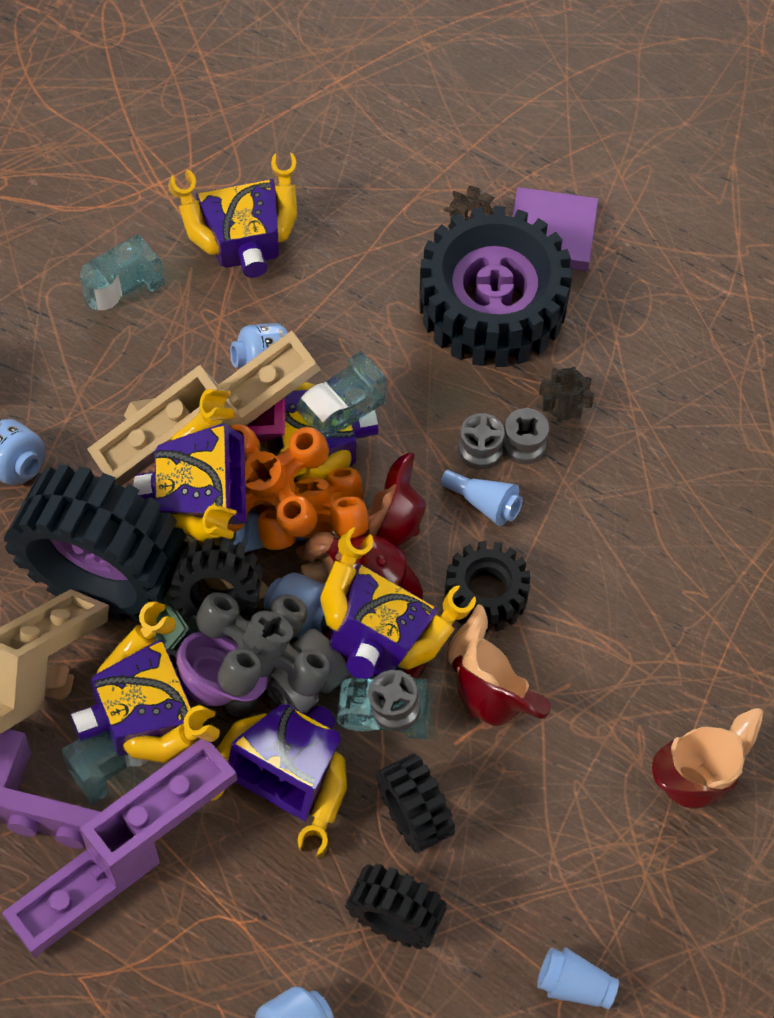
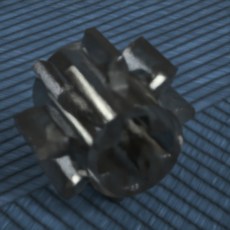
M469 185L467 194L457 191L452 192L454 199L450 207H445L444 211L449 213L450 217L461 213L465 221L470 219L471 214L468 215V212L474 208L483 207L484 215H493V208L490 204L495 198L487 193L480 196V188Z
M576 367L561 370L553 368L550 381L541 380L539 395L544 397L542 411H550L557 418L558 422L572 418L578 421L581 420L583 407L592 408L595 395L589 391L592 378L584 377L576 370Z

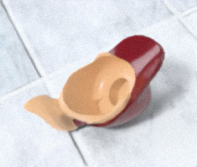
M478 604L470 618L452 638L447 653L450 665L458 673L457 689L461 702L469 711L471 717L479 718L492 726H502L511 721L520 712L540 719L546 718L551 710L550 701L543 695L528 690V681L515 674L504 653L491 642L484 639V634L488 627V619L485 609L482 605Z
M754 708L740 714L735 718L730 730L716 727H701L686 733L682 737H676L659 749L653 758L652 772L656 784L665 791L672 801L682 807L698 809L717 802L738 785V777L743 772L744 757L749 753L757 739L763 710Z

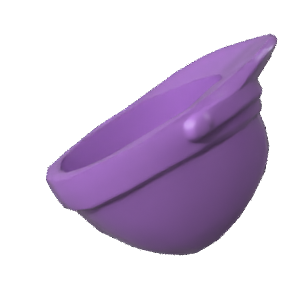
M200 631L185 638L177 651V674L183 690L189 699L202 705L222 706L229 703L232 699L239 701L255 700L266 689L268 676L260 677L255 688L247 695L233 696L221 688L217 676L225 656L238 647L234 640L226 636L219 639L210 638Z

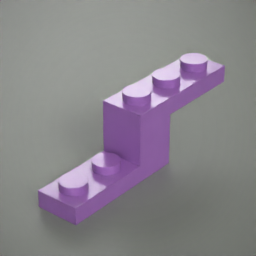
M11 729L1 733L0 823L7 824L8 829L23 836L33 837L39 832L54 836L55 840L64 846L75 849L84 848L85 843L79 828L98 815L100 811L18 791L32 751L25 733Z
M200 739L81 826L79 829L87 850L2 912L7 923L34 958L160 864L155 841L236 782V772L211 742Z

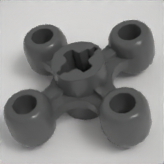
M211 593L203 600L196 616L199 630L204 635L215 639L224 638L228 635L238 644L237 649L232 650L225 656L218 671V683L226 693L233 696L247 695L255 688L260 677L270 676L274 673L276 667L288 674L290 687L300 695L314 696L323 690L332 670L329 659L319 651L309 649L299 653L289 645L290 640L299 634L307 618V608L303 601L293 595H280L273 600L268 611L257 612L249 621L239 615L238 603L226 593Z

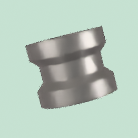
M530 408L517 409L512 412L505 423V437L502 444L504 453L510 460L520 464H531L540 460L545 453L549 433L547 418L541 412ZM527 431L530 434L520 435L519 432Z
M477 413L469 416L462 423L458 450L460 458L466 465L475 469H488L498 463L502 455V444L505 437L504 426L501 421L493 415Z
M389 670L380 673L373 679L369 685L368 697L374 719L380 727L388 731L398 732L408 729L415 724L420 716L421 703L413 678L403 671ZM401 701L405 703L404 705H400L399 707L393 709V706L395 704H398Z

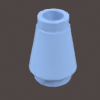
M566 947L562 951L554 948L549 949L543 961L537 982L538 988L547 991L548 998L596 1007L601 1006L606 1009L612 1006L619 986V979L610 976Z

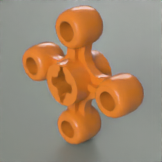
M242 424L230 426V428L244 436L246 520L248 519V512L253 507L262 504L264 507L276 508V518L282 529L289 535L304 537L310 534L316 527L317 513L310 501L303 496L294 494L295 482L293 479L300 470L304 468H317L327 460L329 445L323 434L315 428L302 427L291 435L287 450L275 456L273 453L260 451V442L256 434L249 427ZM228 524L227 529L235 533L241 530L245 524Z
M348 467L339 468L331 471L327 475L326 480L309 478L295 482L294 494L303 496L310 501L317 513L315 529L303 538H311L317 532L330 533L331 531H334L336 536L341 538L342 535L355 527L351 539L360 537L367 532L369 518L367 507L362 500L364 494L361 475L356 469ZM262 504L258 505L261 514L257 520V528L262 545L268 550H281L293 545L296 537L289 535L282 529L276 518V508L264 507Z

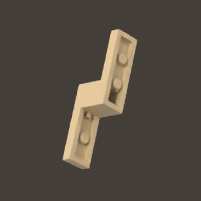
M291 330L219 385L201 365L197 366L87 448L102 473L115 477V483L122 486L155 462V449L157 446L171 441L172 436L199 413L200 398L205 390L230 391V396L226 399L224 407L234 410V418L232 420H223L221 424H226L229 427L235 424L246 426L321 369Z
M70 589L0 627V734L44 707L48 656L108 621V604Z

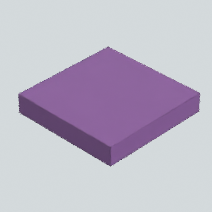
M517 187L512 217H515L516 211L519 209L528 212L527 222L532 225L538 218L548 224L546 236L548 237L552 233L557 232L562 238L561 250L568 249L571 257L569 268L588 271L598 198Z

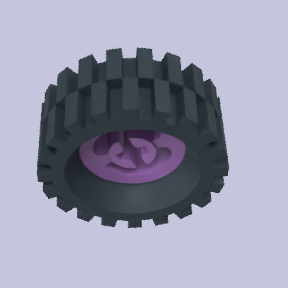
M494 206L493 215H484L483 207L471 209L470 219L466 221L462 214L459 213L450 218V230L441 224L434 231V242L428 240L424 247V257L421 259L419 293L420 314H423V325L427 332L434 330V342L441 349L446 344L451 343V356L461 360L465 352L472 354L473 365L484 366L485 358H495V367H507L508 357L515 356L518 364L529 360L531 348L539 355L547 349L549 338L555 341L560 333L561 324L565 321L573 269L569 268L571 261L568 249L561 250L562 238L557 232L552 233L548 237L546 236L548 227L546 222L538 218L532 225L527 222L528 212L517 209L515 217L505 216L506 207ZM476 281L474 302L469 298L465 289ZM515 284L522 292L523 297L511 305Z
M59 465L57 470L49 467L44 469L42 474L38 475L4 536V541L7 542L5 546L7 553L15 556L13 562L18 568L28 569L29 573L27 576L35 583H45L48 586L46 589L48 592L57 597L59 594L72 589L108 604V613H110L114 620L124 621L126 616H128L133 622L139 621V614L145 604L149 602L162 604L171 586L177 559L179 560L180 553L184 548L189 549V543L184 541L187 535L183 532V529L174 527L177 520L171 513H161L158 511L161 504L153 498L143 499L137 495L139 489L130 484H127L124 488L115 483V477L106 473H102L101 477L93 475L90 468L80 466L75 473L69 465Z

